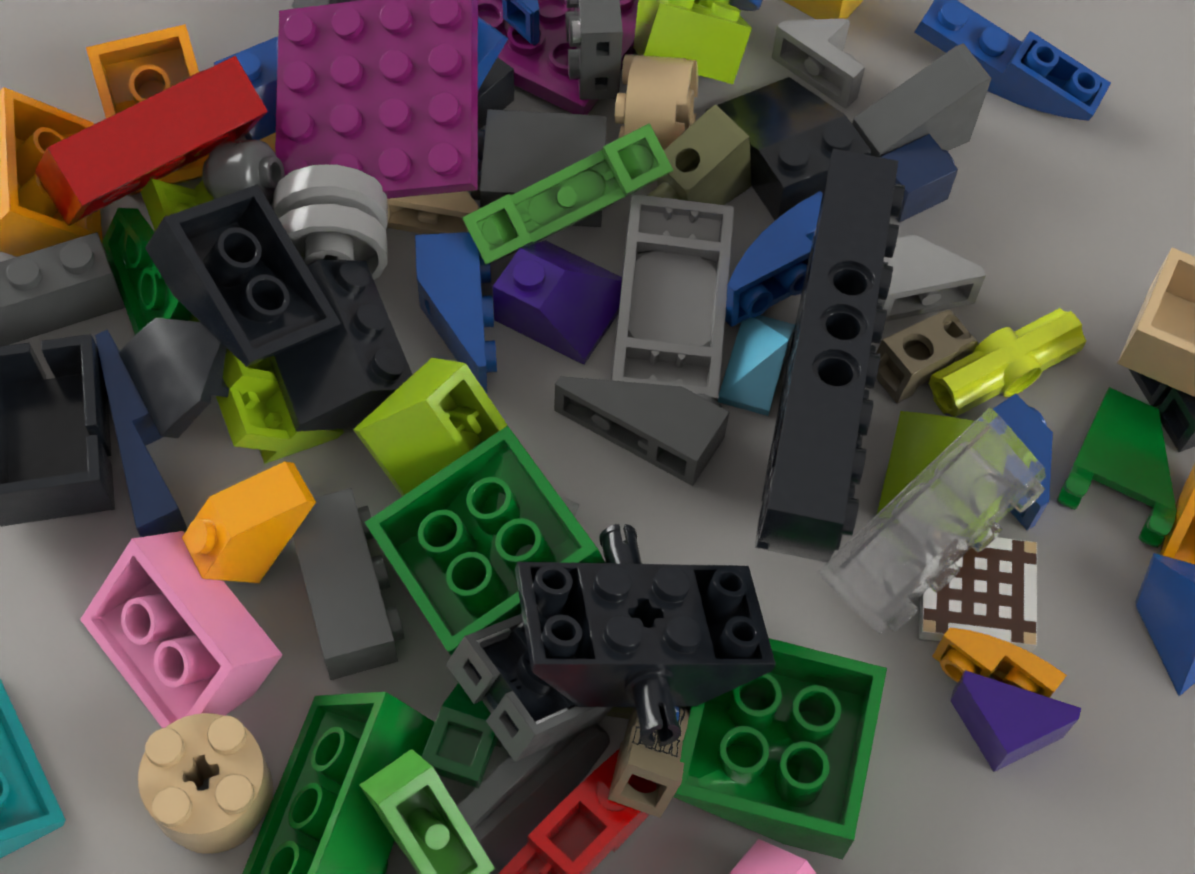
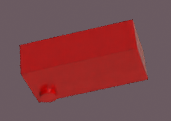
M235 55L47 147L35 173L67 226H70L144 188L151 179L159 180L210 154L216 145L240 139L268 111Z

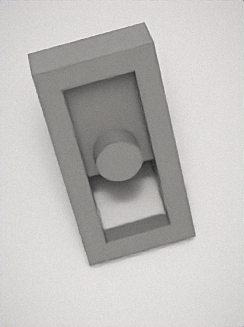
M844 18L782 21L776 29L771 58L845 109L848 108L858 98L865 66L859 63L851 54L843 52L850 21Z

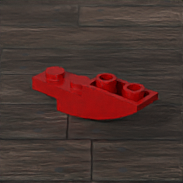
M619 749L581 782L527 836L528 843L498 874H590L611 850L615 853L650 815L608 800ZM634 774L628 780V784L639 792L651 793L656 790V782Z

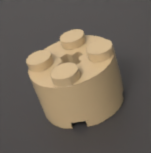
M625 54L622 81L624 85H627L626 93H617L615 102V123L624 124L620 127L619 138L650 123L663 150H665L696 121V113L693 112L694 97H698L697 61L687 60L686 58Z
M212 713L194 714L178 719L165 728L156 730L149 736L145 744V752L138 771L139 793L145 808L163 833L172 841L196 853H220L244 843L253 834V830L260 823L264 815L266 816L273 799L272 775L262 751L251 732L237 718ZM210 778L209 788L199 791L198 787L203 785V781Z

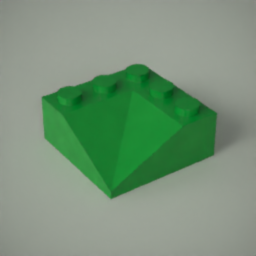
M508 425L364 522L451 656L464 636L522 614L515 573L517 562L605 563L596 545Z
M769 638L776 663L771 672L699 706L691 707L680 762L684 763L682 782L673 797L782 844L843 860L855 839L887 668Z

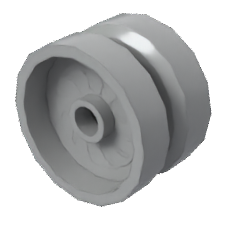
M312 165L294 170L279 180L273 192L272 209L306 265L317 260L366 261L373 280L381 276L387 266L388 242L386 228L388 226L387 195L382 190V185L377 179L359 169L341 165Z

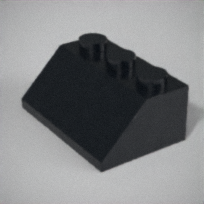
M317 260L307 265L340 320L341 325L332 331L269 357V361L295 431L354 429L413 374L366 261Z

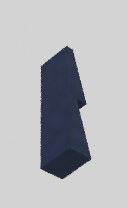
M107 329L96 334L95 338L136 529L140 537L184 531L185 533L187 526L182 514L146 448V445L163 437L160 436L119 355L120 351Z

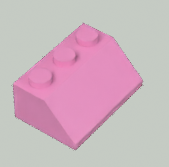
M184 531L132 538L80 619L162 728L167 727L178 719L194 714L212 713L226 716L256 693L283 655L223 580L202 579L182 539Z

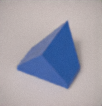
M1153 553L1135 604L1178 695L1181 696L1195 684V564Z

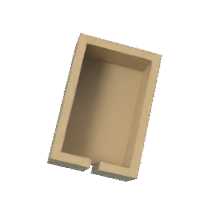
M1172 247L1151 283L1117 364L1195 397V257Z

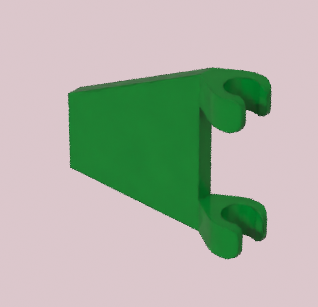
M1108 387L1073 466L1060 490L1057 502L1071 509H1077L1093 479L1149 505L1152 509L1138 538L1143 543L1154 548H1159L1164 536H1167L1171 531L1177 513L1159 409Z

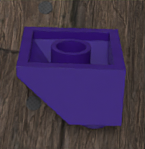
M546 240L521 247L493 285L494 321L585 365L618 315L622 277Z

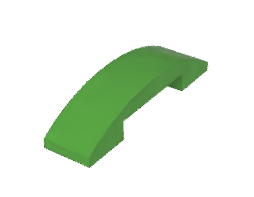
M649 123L603 146L602 150L511 196L508 194L462 217L485 265H489L517 252L521 247L541 241L622 200L673 172V168Z

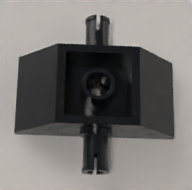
M620 524L607 527L599 535L605 563L517 562L515 573L531 671L578 707H636L640 739L647 746H654V731L657 733L659 747L669 745L681 736V727L677 721L674 706H699L771 672L776 665L749 566L642 564L637 543V532L634 527L625 524L623 528L626 539L622 541Z

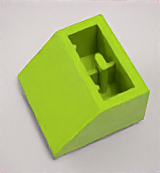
M638 0L634 49L638 55L696 60L699 76L734 84L752 27L740 16L741 10L729 4L730 0Z
M431 358L353 430L401 496H404L506 427L507 423L466 363Z

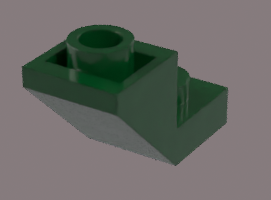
M459 682L440 708L422 758L434 768L437 775L479 789L495 746L502 747V743L486 722L491 713L483 701L474 704Z

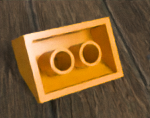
M5 87L0 90V251L18 257L98 232L102 242L100 210L67 226L35 173L47 147L94 125V123Z

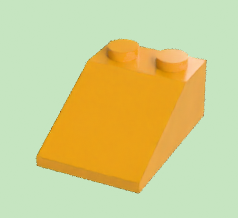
M186 24L86 47L106 118L199 72ZM209 154L159 180L177 184L202 178L203 165ZM140 189V190H138V191H136V192H134V193H132V194H130V195L137 194V193H141V190H142V189Z

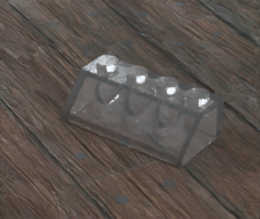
M989 407L847 542L828 563H825L817 573L875 631L881 634L889 627L895 632L915 615L918 607L914 602L929 587L936 593L958 574L960 568L955 563L968 550L973 548L977 553L981 552L1001 533L1003 528L998 522L1013 508L1017 509L1020 513L1023 512L1040 497L1045 490L1040 484L1046 478L1045 468L1005 421Z

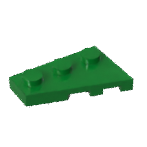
M117 208L102 243L134 334L136 335L155 318L189 321L192 313L173 296L145 249L155 232L138 208Z

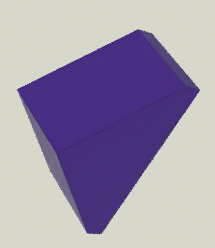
M966 670L955 686L950 700L993 772L1062 739L1078 721L1081 712L1080 707Z

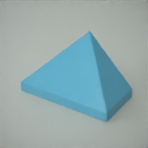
M762 315L750 317L742 321L717 402L768 416L795 324Z

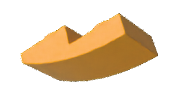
M950 627L943 635L932 655L934 659L940 662V666L945 674L957 683L966 670L987 678L992 676L1000 682L1049 698L1067 676L1047 661L1010 642L965 629Z

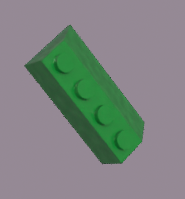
M388 692L315 696L242 874H385L388 868V857L395 840L366 797L360 784L411 749L422 757L435 722Z

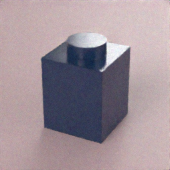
M930 134L881 156V158L899 161L895 184L905 185L900 214L896 218L899 223L948 200L958 168L955 166L950 153L945 149H941Z

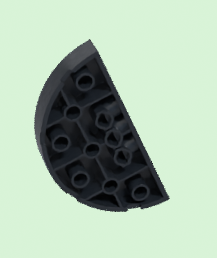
M833 149L795 321L788 356L789 361L780 396L761 499L763 503L758 518L755 548L828 563L834 551L839 550L842 535H853L859 508V499L854 498L855 486L861 482L867 449L861 448L863 436H867L874 404L873 400H868L869 390L865 388H874L880 363V354L875 353L876 346L871 345V343L880 344L887 309H882V303H878V299H887L893 273V266H888V262H884V257H893L899 232V225L890 224L889 222L890 217H899L905 191V185L895 184L899 162L897 160Z

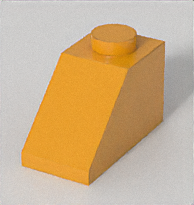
M284 461L209 496L195 519L190 523L182 539L202 579L260 583L311 511L316 501L295 464Z

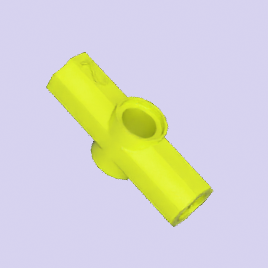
M1058 308L1016 331H1013L1010 327H1004L986 337L972 354L931 375L928 384L932 390L934 402L943 414L948 413L953 417H957L999 394L1006 398L1016 393L1019 394L1033 384L1044 370L1077 354L1083 349L1086 339L1082 331V323L1072 311L1066 312Z

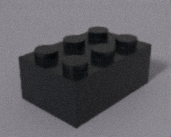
M92 334L41 341V351L55 377L51 379H46V374L30 342L0 346L1 527L115 510L112 464L108 456H112L108 394L98 348Z

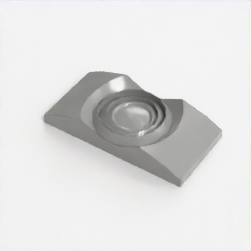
M632 194L623 260L612 381L682 386L695 394H706L718 401L734 206Z

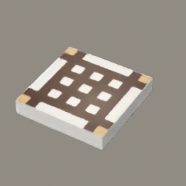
M926 529L922 536L919 639L940 642L943 635L951 627L987 634L1010 642L1032 653L1037 646V542L991 536L984 540L949 531Z

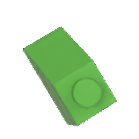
M413 749L360 784L361 789L388 832L418 874H489L495 869L434 768Z

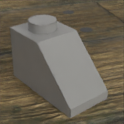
M918 235L897 238L893 257H884V262H888V266H893L889 293L886 300L878 299V303H882V309H887L885 322L975 304L986 274L982 266Z

